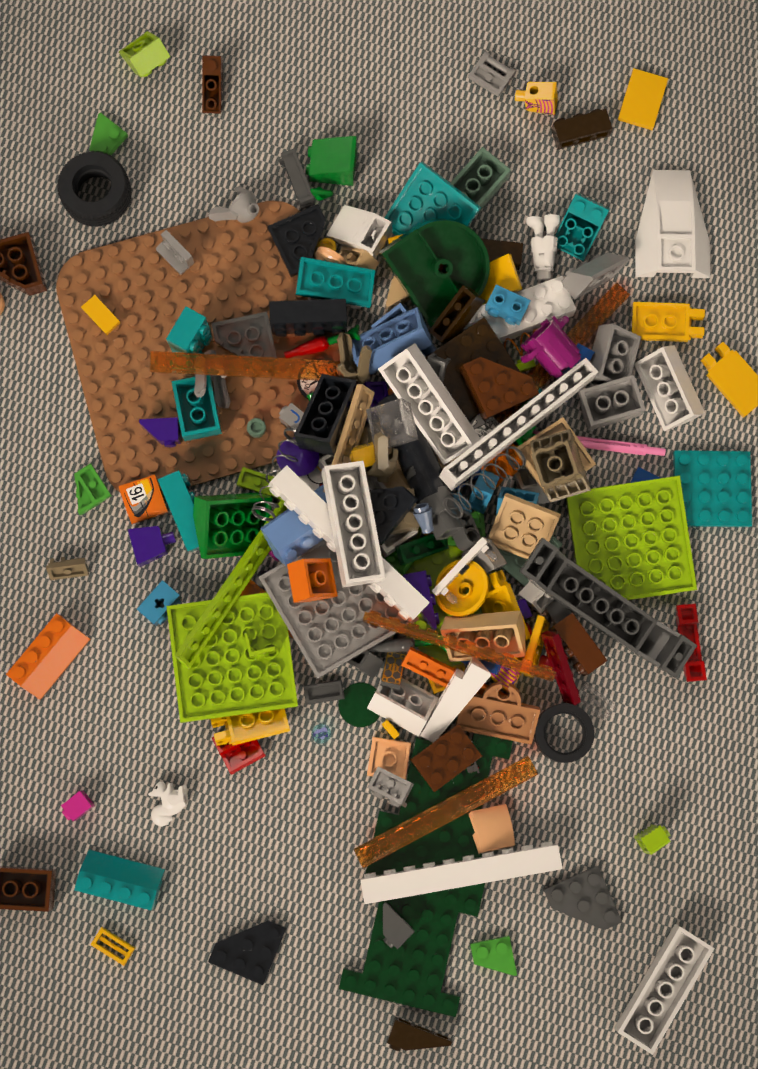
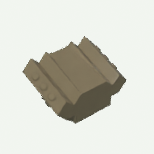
M570 429L530 441L533 453L531 454L541 486L544 487L550 503L591 491L590 483L580 458L579 449L575 443V437Z

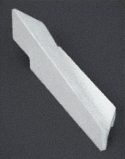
M472 657L464 672L458 668L455 670L427 720L428 722L420 734L421 737L431 742L436 741L489 679L491 673L476 657Z

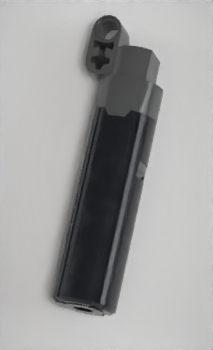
M395 393L384 397L376 405V411L392 448L398 449L397 460L409 488H414L415 497L418 499L416 504L429 503V507H432L433 533L436 540L453 537L456 546L461 551H468L481 539L472 515L468 511L463 510V516L458 519L447 513L443 506V499L452 491L439 477L442 468L433 448ZM447 499L449 510L453 514L460 516L456 503L451 499Z

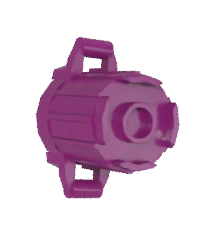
M552 316V320L546 319L541 323L542 326L524 344L520 345L526 351L524 356L521 357L522 363H527L535 357L549 375L556 379L564 375L561 371L568 367L572 368L581 359L580 350L562 330V327L569 322L567 316L559 319Z

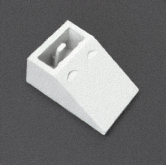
M344 205L326 237L346 247L364 249L376 259L393 229L391 221L375 213Z

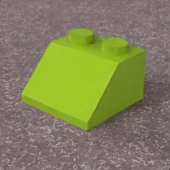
M148 31L119 51L122 58L139 77L150 75L155 67L164 65L167 59L171 57L160 38Z

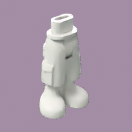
M556 214L545 215L544 219L538 216L526 218V224L533 228L535 237L531 239V252L533 254L534 272L537 273L538 281L551 280V272L554 271L555 253L557 252L558 238L554 234L556 227L560 223V216ZM544 226H546V236L543 238Z

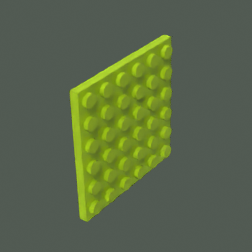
M680 476L593 488L591 491L566 498L575 563L627 600L697 590Z
M267 592L239 596L191 668L184 666L174 655L212 600L166 606L180 723L298 707L288 628ZM244 633H247L249 636L252 652L274 646L276 652L269 654V657L265 659L250 658Z

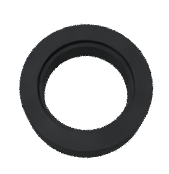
M561 703L547 708L539 715L534 739L538 749L545 757L555 762L569 763L581 759L589 752L593 745L595 732L591 718L583 709L573 704ZM555 715H571L579 721L582 727L583 736L581 743L571 752H558L546 740L545 729L547 723Z

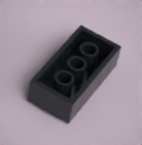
M346 299L269 301L272 335L277 337H285L287 334L305 336L306 333L324 335L331 332L334 335L347 332Z
M326 374L321 375L294 434L299 449L335 455L356 385L358 384L357 380Z

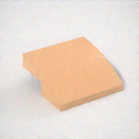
M506 804L474 810L469 813L475 831L472 836L479 854L515 846L512 822Z

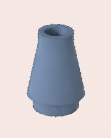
M421 503L414 506L413 515L421 527L422 533L427 534L434 531L432 507H429V503Z

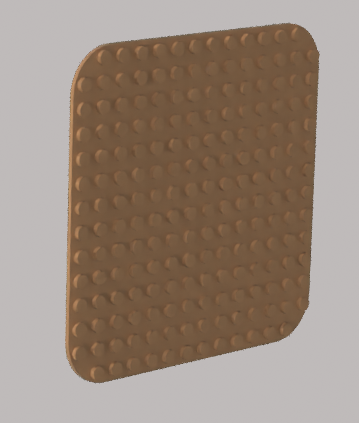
M274 200L257 203L259 212L255 219L247 223H240L238 220L215 222L206 217L80 252L71 257L61 268L56 283L58 300L104 470L109 482L117 491L120 492L118 486L154 474L158 480L180 470L183 474L186 473L188 475L191 486L240 473L242 467L254 469L272 464V459L277 455L278 444L283 440H287L283 432L288 427L280 422L279 412L285 405L289 406L290 403L294 404L302 412H305L309 400L301 394L297 386V375L301 367L311 360L321 359L332 363L337 369V365L340 364L338 343L329 345L327 350L315 354L296 356L286 359L284 352L292 350L314 338L335 336L332 332L325 333L324 335L306 333L305 336L287 334L285 337H277L272 335L279 367L259 371L215 342L211 323L267 312L270 323L269 301L308 300V297L295 295L298 275L290 277L267 228L269 225L299 213L300 211L286 202ZM165 230L193 257L194 264L182 275L156 251V247L163 242L161 234ZM94 295L120 321V324L108 335L81 308ZM187 306L205 316L212 332V340L208 346H204L201 359L205 357L204 353L206 351L214 350L216 355H219L225 362L228 370L225 381L231 403L229 408H219L217 405L222 434L184 441L180 428L181 444H176L175 447H165L142 428L139 419L178 417L171 381L195 377L194 365L173 355L166 340L184 308ZM259 418L265 422L266 432L262 437L253 438L249 435L247 424L251 419ZM286 431L290 437H294L295 433L293 431Z

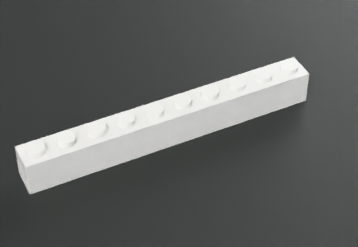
M587 358L583 359L443 468L439 477L451 491L589 384L595 378L598 371Z
M286 465L270 481L268 485L270 492L274 496L282 498L285 501L284 505L290 511L294 510L299 515V520L305 525L309 524L313 528L312 532L318 538H323L327 542L328 548L336 552L327 503ZM382 557L386 578L381 582L370 583L369 586L374 592L384 596V601L390 607L394 606L399 611L398 615L402 619L411 622L430 602Z
M552 841L540 843L541 847L533 848V844L521 846V850L518 851L508 848L501 850L502 853L494 855L493 851L482 853V857L474 858V855L463 856L462 861L455 862L454 858L442 860L443 864L435 865V862L424 863L422 868L415 869V865L403 867L404 871L396 872L395 869L385 870L383 875L377 876L376 872L364 874V878L360 879L364 904L562 869L559 847L557 844H553Z

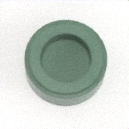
M259 418L251 419L247 424L249 435L253 438L262 437L266 432L265 422Z

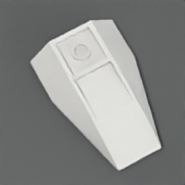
M690 170L652 171L635 239V277H654L656 273H691V278H710V241Z

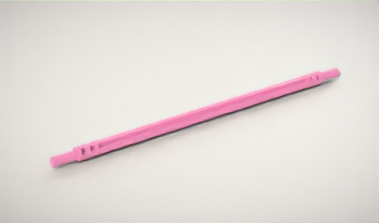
M577 436L584 448L644 456L646 454L665 456L666 452L665 448L649 447L647 444Z

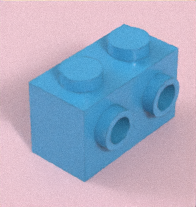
M495 285L485 310L493 317L499 316L505 319V322L508 324L519 326L531 300L499 285Z

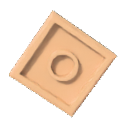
M373 737L367 776L373 777L379 766L406 780L411 742Z

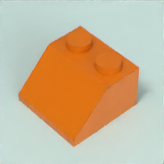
M331 558L301 559L287 564L294 603L311 602L338 596Z

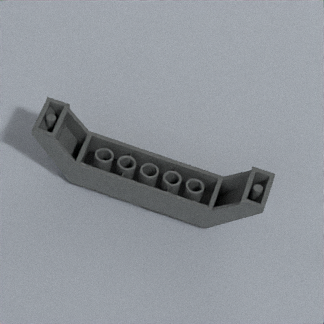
M544 538L540 539L519 571L541 591L629 651L674 678H677L697 647L688 638L657 621L572 562L557 547Z

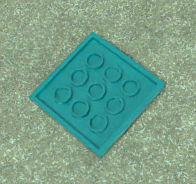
M422 161L418 164L384 218L391 221L392 233L398 236L406 233L421 222L437 218L454 220L468 227L481 207Z
M675 450L673 452L674 476H680L688 527H752L750 451Z

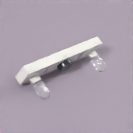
M482 537L438 583L432 592L436 596L440 594L445 596L449 591L447 586L459 574L464 575L470 568L468 564L480 551L485 553L489 549L487 545L490 541ZM491 549L485 554L491 561L498 559V556ZM452 592L445 597L452 604L458 601Z

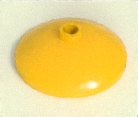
M460 560L448 564L440 572L435 587ZM474 561L468 564L470 568L464 575L459 574L447 586L449 591L445 596L442 594L435 595L438 606L449 615L463 617L474 613L482 606L488 595L489 580L487 573L482 566Z

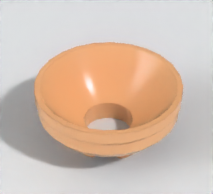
M318 247L315 253L316 260L347 265L346 260L341 255L327 247Z

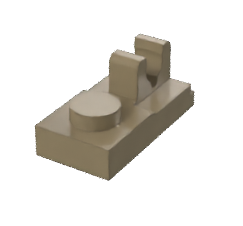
M61 557L60 562H55L54 558H51L50 563L46 566L50 580L89 575V568L85 558L65 560V557Z

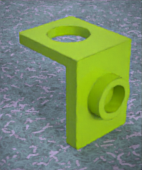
M244 633L250 658L265 659L269 657V654L276 652L275 646L252 652L249 636L247 633Z

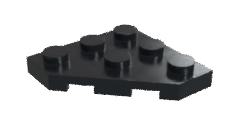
M319 204L267 226L291 278L298 275L301 257L313 258L326 225V219Z
M403 486L369 490L379 545L384 544L418 500Z
M267 920L215 943L208 962L264 985L287 927Z

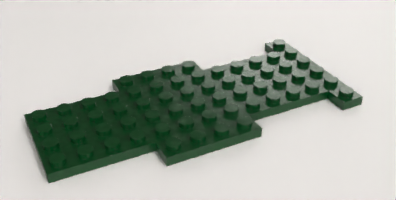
M416 738L412 758L433 742ZM480 753L482 757L476 761L477 765H479L480 773H477V771L468 773L467 769H465L435 792L432 791L411 762L407 781L414 785L405 801L407 806L406 808L400 807L399 815L379 811L365 874L376 872V876L383 875L384 871L389 869H395L396 872L404 871L403 867L415 865V869L422 868L424 863L435 862V865L443 864L442 860L454 858L455 862L462 861V857L474 855V858L482 857V853L479 854L472 836L475 831L469 813L482 807L493 756ZM485 883L386 900L414 929V933L398 949L395 946L390 948L383 940L385 938L383 935V903L385 901L379 902L363 973L343 968L339 989L456 1017L460 996L441 992L458 912L478 917Z

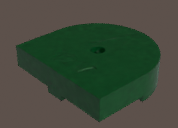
M437 218L421 222L379 251L415 307L419 308L429 328L433 326L463 285L473 289L481 296L489 278L490 262L483 241L471 228L450 219ZM440 264L444 265L442 271L438 270Z

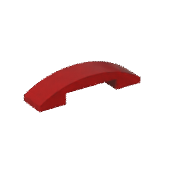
M696 603L676 605L677 632L697 645L683 667L686 681H705L707 677L705 663L702 661Z

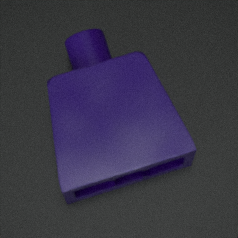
M160 526L128 529L139 567L167 555L166 545L176 542L174 532L163 534Z

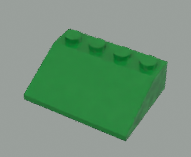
M260 493L194 496L193 518L202 559L244 555L261 530L260 528L266 523V521L255 517L251 511L256 502L264 501ZM261 493L266 501L272 502V497ZM258 503L255 505L262 506L271 510V506L267 503ZM255 509L256 513L263 517L269 518L271 515L263 510Z

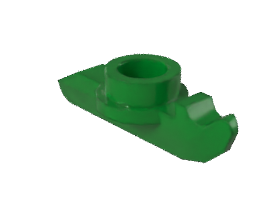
M321 187L310 189L312 195L318 201L333 195V191L323 190Z

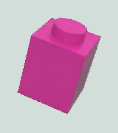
M82 790L62 804L61 807L64 809L62 813L67 820L77 821L95 805L84 790Z

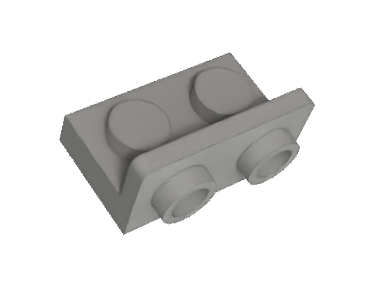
M165 230L161 234L163 242L156 247V251L182 275L194 264L193 257Z
M378 766L367 788L373 791L371 795L381 800L384 796L389 799V804L397 808L400 805L406 808L407 803L405 801L414 784Z

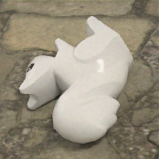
M160 781L155 785L153 791L148 794L153 797H161L162 804L155 806L151 812L152 821L160 827L168 825L172 821V815L178 814L188 804L186 785L179 786L178 790H174L173 783H168L166 786L163 781Z

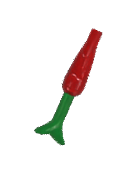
M358 324L344 332L349 334L351 339L360 340V335L358 334L360 326ZM339 334L329 338L320 336L309 340L292 350L284 352L285 358L289 359L296 356L323 352L329 348V345L338 343L337 338Z

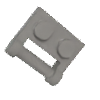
M485 51L469 73L468 78L499 97L517 70L508 68ZM485 63H488L489 65L493 66L497 70L504 73L506 76L504 77L501 74L497 73L493 69L486 66Z

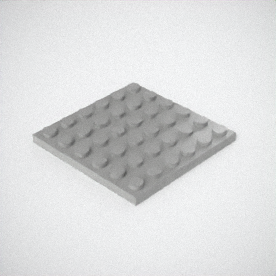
M322 540L292 562L301 559L331 558L337 597L294 603L288 567L283 563L259 576L262 585L317 679L419 620L418 616L411 622L402 619L398 615L399 611L394 606L390 607L384 601V596L370 588V583L342 588L336 552L328 548L325 540Z

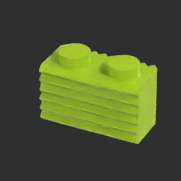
M651 824L650 827L634 836L643 852L652 855L671 842L668 838L671 835L664 825L657 826Z

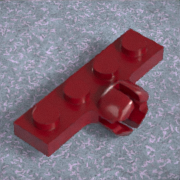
M546 630L541 633L547 656L542 655L538 661L539 670L542 674L556 679L564 702L577 705L581 702L579 690L575 685L573 672L569 667L568 657L562 646V639L558 633Z

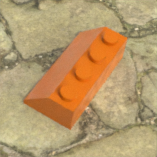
M56 613L6 675L20 687L41 700L91 639L63 616Z

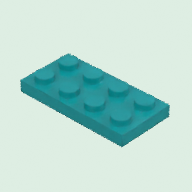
M301 257L295 295L321 300L346 299V304L370 308L375 270Z

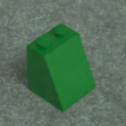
M357 136L314 139L312 146L308 147V157L311 159L310 164L306 165V175H309V182L353 186L357 156Z

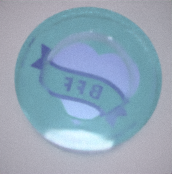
M318 724L312 729L311 735L315 742L323 744L329 741L331 730L324 724Z

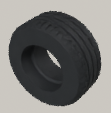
M99 151L80 153L64 165L58 176L57 190L64 208L75 221L83 225L101 227L111 224V222H115L119 217H122V214L125 213L131 202L132 189L127 173L122 164L107 153ZM92 177H104L111 181L109 193L99 201L87 202L78 196L81 185Z

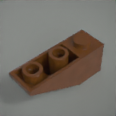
M202 55V113L221 114L223 56Z

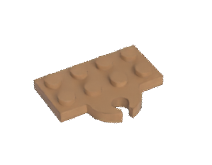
M502 681L490 684L485 689L483 695L475 694L457 716L456 725L459 724L463 731L532 745L540 707L521 703V694L512 683L508 685L509 694L505 696L500 695L499 690L502 688Z

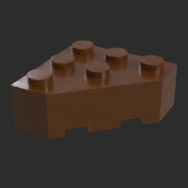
M29 232L0 239V280L31 296L47 291L34 239Z
M482 357L463 364L459 368L483 420L534 398L539 394L531 376Z

